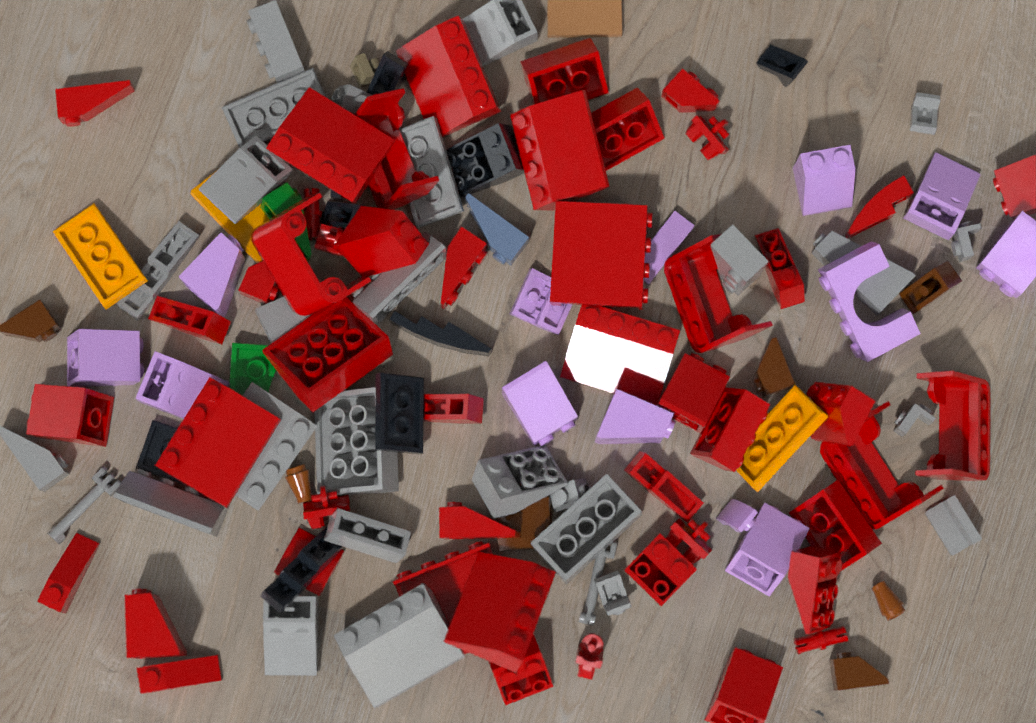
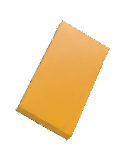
M212 173L191 190V196L229 235H232L241 244L240 246L256 263L262 262L263 260L251 241V234L257 226L266 222L269 218L260 208V204L234 224L199 191V188L214 174Z
M95 203L52 231L106 310L148 282Z
M794 385L768 413L765 421L759 425L756 431V438L752 445L747 448L744 454V461L736 471L758 492L828 416L799 387Z

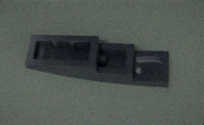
M394 311L389 319L391 324L401 330L439 347L488 357L492 353L490 347L449 321L445 328L441 329L423 316L415 324Z
M327 527L301 549L298 556L281 571L279 577L263 590L260 597L281 613L344 548L343 546L324 541Z

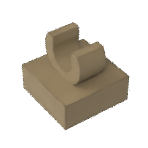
M365 53L356 55L350 68L359 88L369 85L379 65L378 58L368 61Z

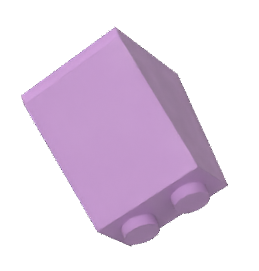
M846 145L801 153L793 166V173L802 216L851 208L855 180V164L851 146Z
M1023 211L1011 221L976 267L980 271L981 277L989 282L994 281L1000 286L1001 292L1009 297H1019L1036 277V220Z
M220 233L180 274L179 278L213 312L225 317L246 259L242 254L244 249L240 246L241 244L232 235L226 237Z
M78 329L68 336L67 386L134 385L140 382V378L143 377L144 373L143 363H140V353L143 351V339L140 338V331Z
M546 361L502 387L503 397L534 446L538 443L543 446L554 439L552 435L559 430L565 433L576 425L574 421L577 420L578 416Z
M616 389L596 436L595 443H661L664 437L669 438L676 422L671 419L674 413Z
M764 502L755 516L756 522L744 535L725 571L765 595L770 596L789 569L791 551L800 548L809 528L803 525L801 521L782 513L777 507Z

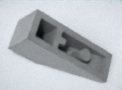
M0 426V436L40 491L46 492L69 475L66 467L69 465L60 453L56 456L53 452Z

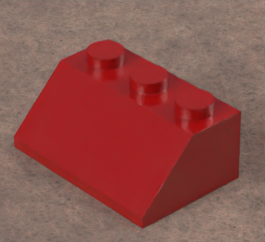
M591 38L520 61L533 104L580 90L586 91L588 100L609 93L599 51Z
M638 87L591 113L606 171L665 139L650 100Z
M814 382L807 390L806 395L828 418L815 430L811 438L815 441L852 447L875 400L851 385Z
M725 387L690 454L720 469L735 472L742 465L747 448L754 442L759 425L765 421L770 404L746 389Z
M839 480L789 512L792 518L801 521L803 525L809 528L805 538L811 546L841 552V571L882 544Z

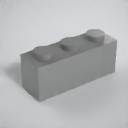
M276 0L248 10L251 19L246 21L251 33H257L260 41L255 43L260 55H266L269 63L265 64V68L269 78L275 77L276 82L279 83L304 72L303 65Z
M338 508L330 516L324 541L398 563L406 554L411 531Z

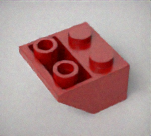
M659 534L624 569L660 607L697 570L662 534Z
M534 634L525 658L516 672L488 661L505 706L553 687Z

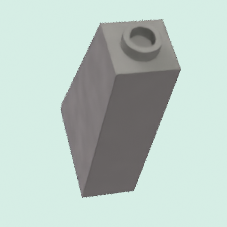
M831 231L827 236L821 234L813 243L815 248L811 254L825 266L861 247V245ZM888 259L886 260L890 267L864 280L855 291V295L876 315L916 276L911 271Z

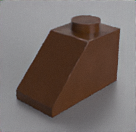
M946 261L929 271L899 293L912 314H915L957 286L962 280L950 262Z
M38 300L0 325V332L5 336L35 342H47L57 335L56 332L61 329L46 304L41 300Z
M776 337L772 338L768 343L756 370V379H753L757 393H762L763 398L790 389L795 385Z
M851 652L836 654V659L829 660L834 691L889 684L887 677L861 657H852Z

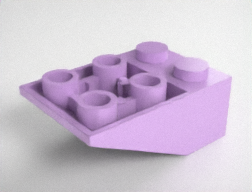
M935 152L903 219L949 240L958 228L981 174Z
M155 351L135 399L142 404L184 419L209 377L229 387V382Z

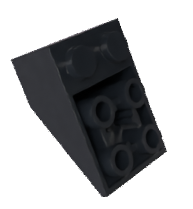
M497 123L446 149L460 198L465 197L468 193L471 195L524 174L512 125Z

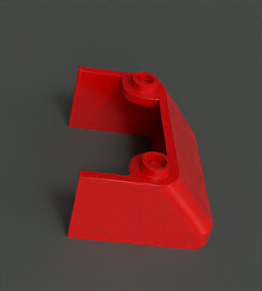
M404 88L368 96L355 113L357 117L395 140L368 184L377 208L395 210L427 195L439 182L438 176L429 177L422 170L415 171L399 128L405 120V113L398 102L406 93Z
M320 193L307 196L257 226L251 234V241L290 308L295 314L300 316H307L328 307L371 282L369 277H358L347 285H344L336 277H329L319 282L294 238L302 234L306 229V219L301 210L322 198Z
M721 234L711 235L668 258L664 264V273L690 346L697 353L708 352L744 340L773 326L772 321L752 325L746 315H732L716 271L718 267L710 246Z
M957 371L917 373V379L929 382L927 388L929 398L935 404H939V454L931 455L927 461V470H916V476L935 480L986 481L990 474V386L985 379Z
M889 401L870 411L852 447L822 442L820 445V453L827 466L874 530L881 528L944 489L941 484L928 493L923 494L919 486L914 482L906 481L898 485L872 444L881 433L880 425L874 416L891 406Z

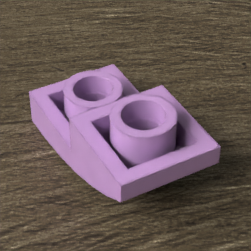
M731 499L716 519L723 525H729L736 532H742L743 530L748 531L756 522L754 517L758 512L741 501Z

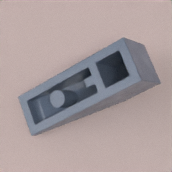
M468 193L465 197L466 204L490 251L493 253L492 257L503 265L508 263L511 266L529 243V237Z

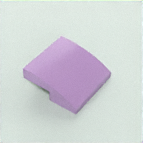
M531 268L510 311V315L559 335L572 304H562V306L551 305V277Z

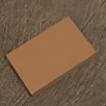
M547 0L548 38L622 37V0Z

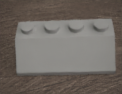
M426 231L422 236L429 245L416 264L376 274L372 277L373 282L367 288L363 286L354 294L353 304L376 325L446 259V247Z
M138 469L137 473L129 471L113 496L122 502L215 537L218 536L228 508L210 498L207 500L199 497L200 492L192 488L185 487L184 491L175 488V482L162 478L160 482L151 479V473Z
M606 474L530 544L567 585L642 516V511Z

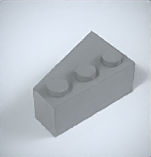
M733 224L710 245L720 277L723 280L722 285L731 294L735 292L739 296L760 277L769 262Z

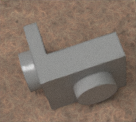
M348 84L339 86L335 90L332 101L355 115L365 99L372 95Z
M916 93L911 107L910 131L935 135L937 112L941 100L940 96Z
M973 221L958 225L953 235L954 241L951 242L954 256H958L959 262L968 261L974 256L969 235L978 233L982 229L981 223L973 225Z
M915 403L907 412L903 410L896 418L894 423L897 424V427L894 429V432L902 437L909 431L917 418L927 425H931L936 418L932 416L933 412L923 404L918 406Z
M585 478L568 481L565 487L550 494L554 512L567 510L590 489Z
M619 571L594 579L607 615H619L632 607Z

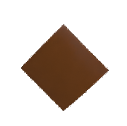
M550 496L542 498L517 513L496 518L497 522L520 532V538H498V551L535 549L530 543L552 524Z

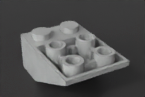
M491 0L463 18L482 66L537 42L538 32L522 0Z
M257 135L240 147L199 188V191L234 224L258 207L264 196L284 185L293 170L281 158L266 149L267 145Z
M546 445L478 460L472 477L474 485L493 518L517 513L568 484Z
M298 596L281 613L264 600L265 675L317 676L318 597Z

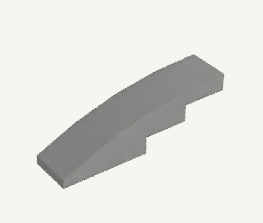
M178 221L148 257V263L141 270L148 282L121 299L117 303L118 307L138 321L181 265L199 238V235Z

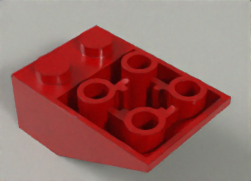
M816 546L791 551L788 579L806 634L810 635L830 628L834 621L835 611L833 610V605L838 595L837 576L842 568L841 552Z

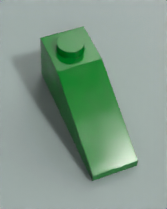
M285 183L264 196L260 208L271 219L301 201L302 198L297 189H292L288 183ZM306 226L304 232L294 239L309 263L311 248Z

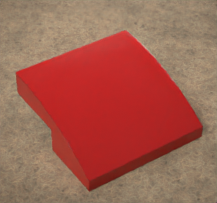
M299 528L273 573L280 575L281 571L298 556L300 550L316 536ZM341 550L305 589L321 596L345 551Z

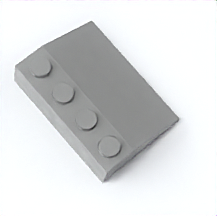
M252 382L242 396L281 419L235 495L258 511L312 435L317 425Z
M376 387L342 391L314 411L315 425H317L315 429L317 494L321 493L320 486L326 485L327 492L337 491V495L377 494L399 491L397 452L375 450Z
M424 584L419 585L334 635L346 662L375 709L465 657L461 649L443 642L450 625L433 591Z

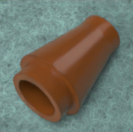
M305 464L287 469L285 479L297 498V502L302 503L311 500L309 469L306 470Z
M885 581L871 588L876 597L882 617L885 616L887 621L900 616L906 611L903 607L904 603L889 588Z

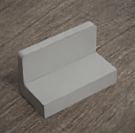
M955 495L925 512L929 522L952 556L982 540Z

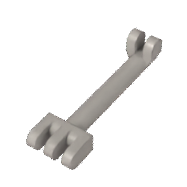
M105 466L92 477V480L97 485L57 526H54L47 533L56 543L61 544L65 540L66 536L63 533L104 491L111 497L121 484L120 480L116 481L112 486L109 485L116 477L113 473H110L105 479L102 478L108 471Z
M617 541L611 543L610 550L605 549L595 558L584 612L580 614L579 623L594 626L596 618L594 610L598 596L594 579L602 576L606 558L614 559Z

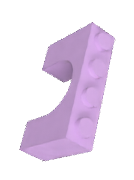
M872 241L818 269L821 275L819 282L822 288L828 291L831 296V300H829L830 306L836 314L839 313L842 320L840 327L846 336L849 335L853 343L850 345L854 356L866 362L921 334L911 312L903 308L871 323L861 321L856 315L853 298L858 286L867 278L890 267L880 244Z

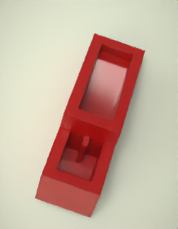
M905 175L880 190L863 207L845 234L847 239L894 216L896 211L893 206L909 199L914 193Z
M639 451L624 469L629 476L687 523L704 504L668 470L663 469L645 452Z

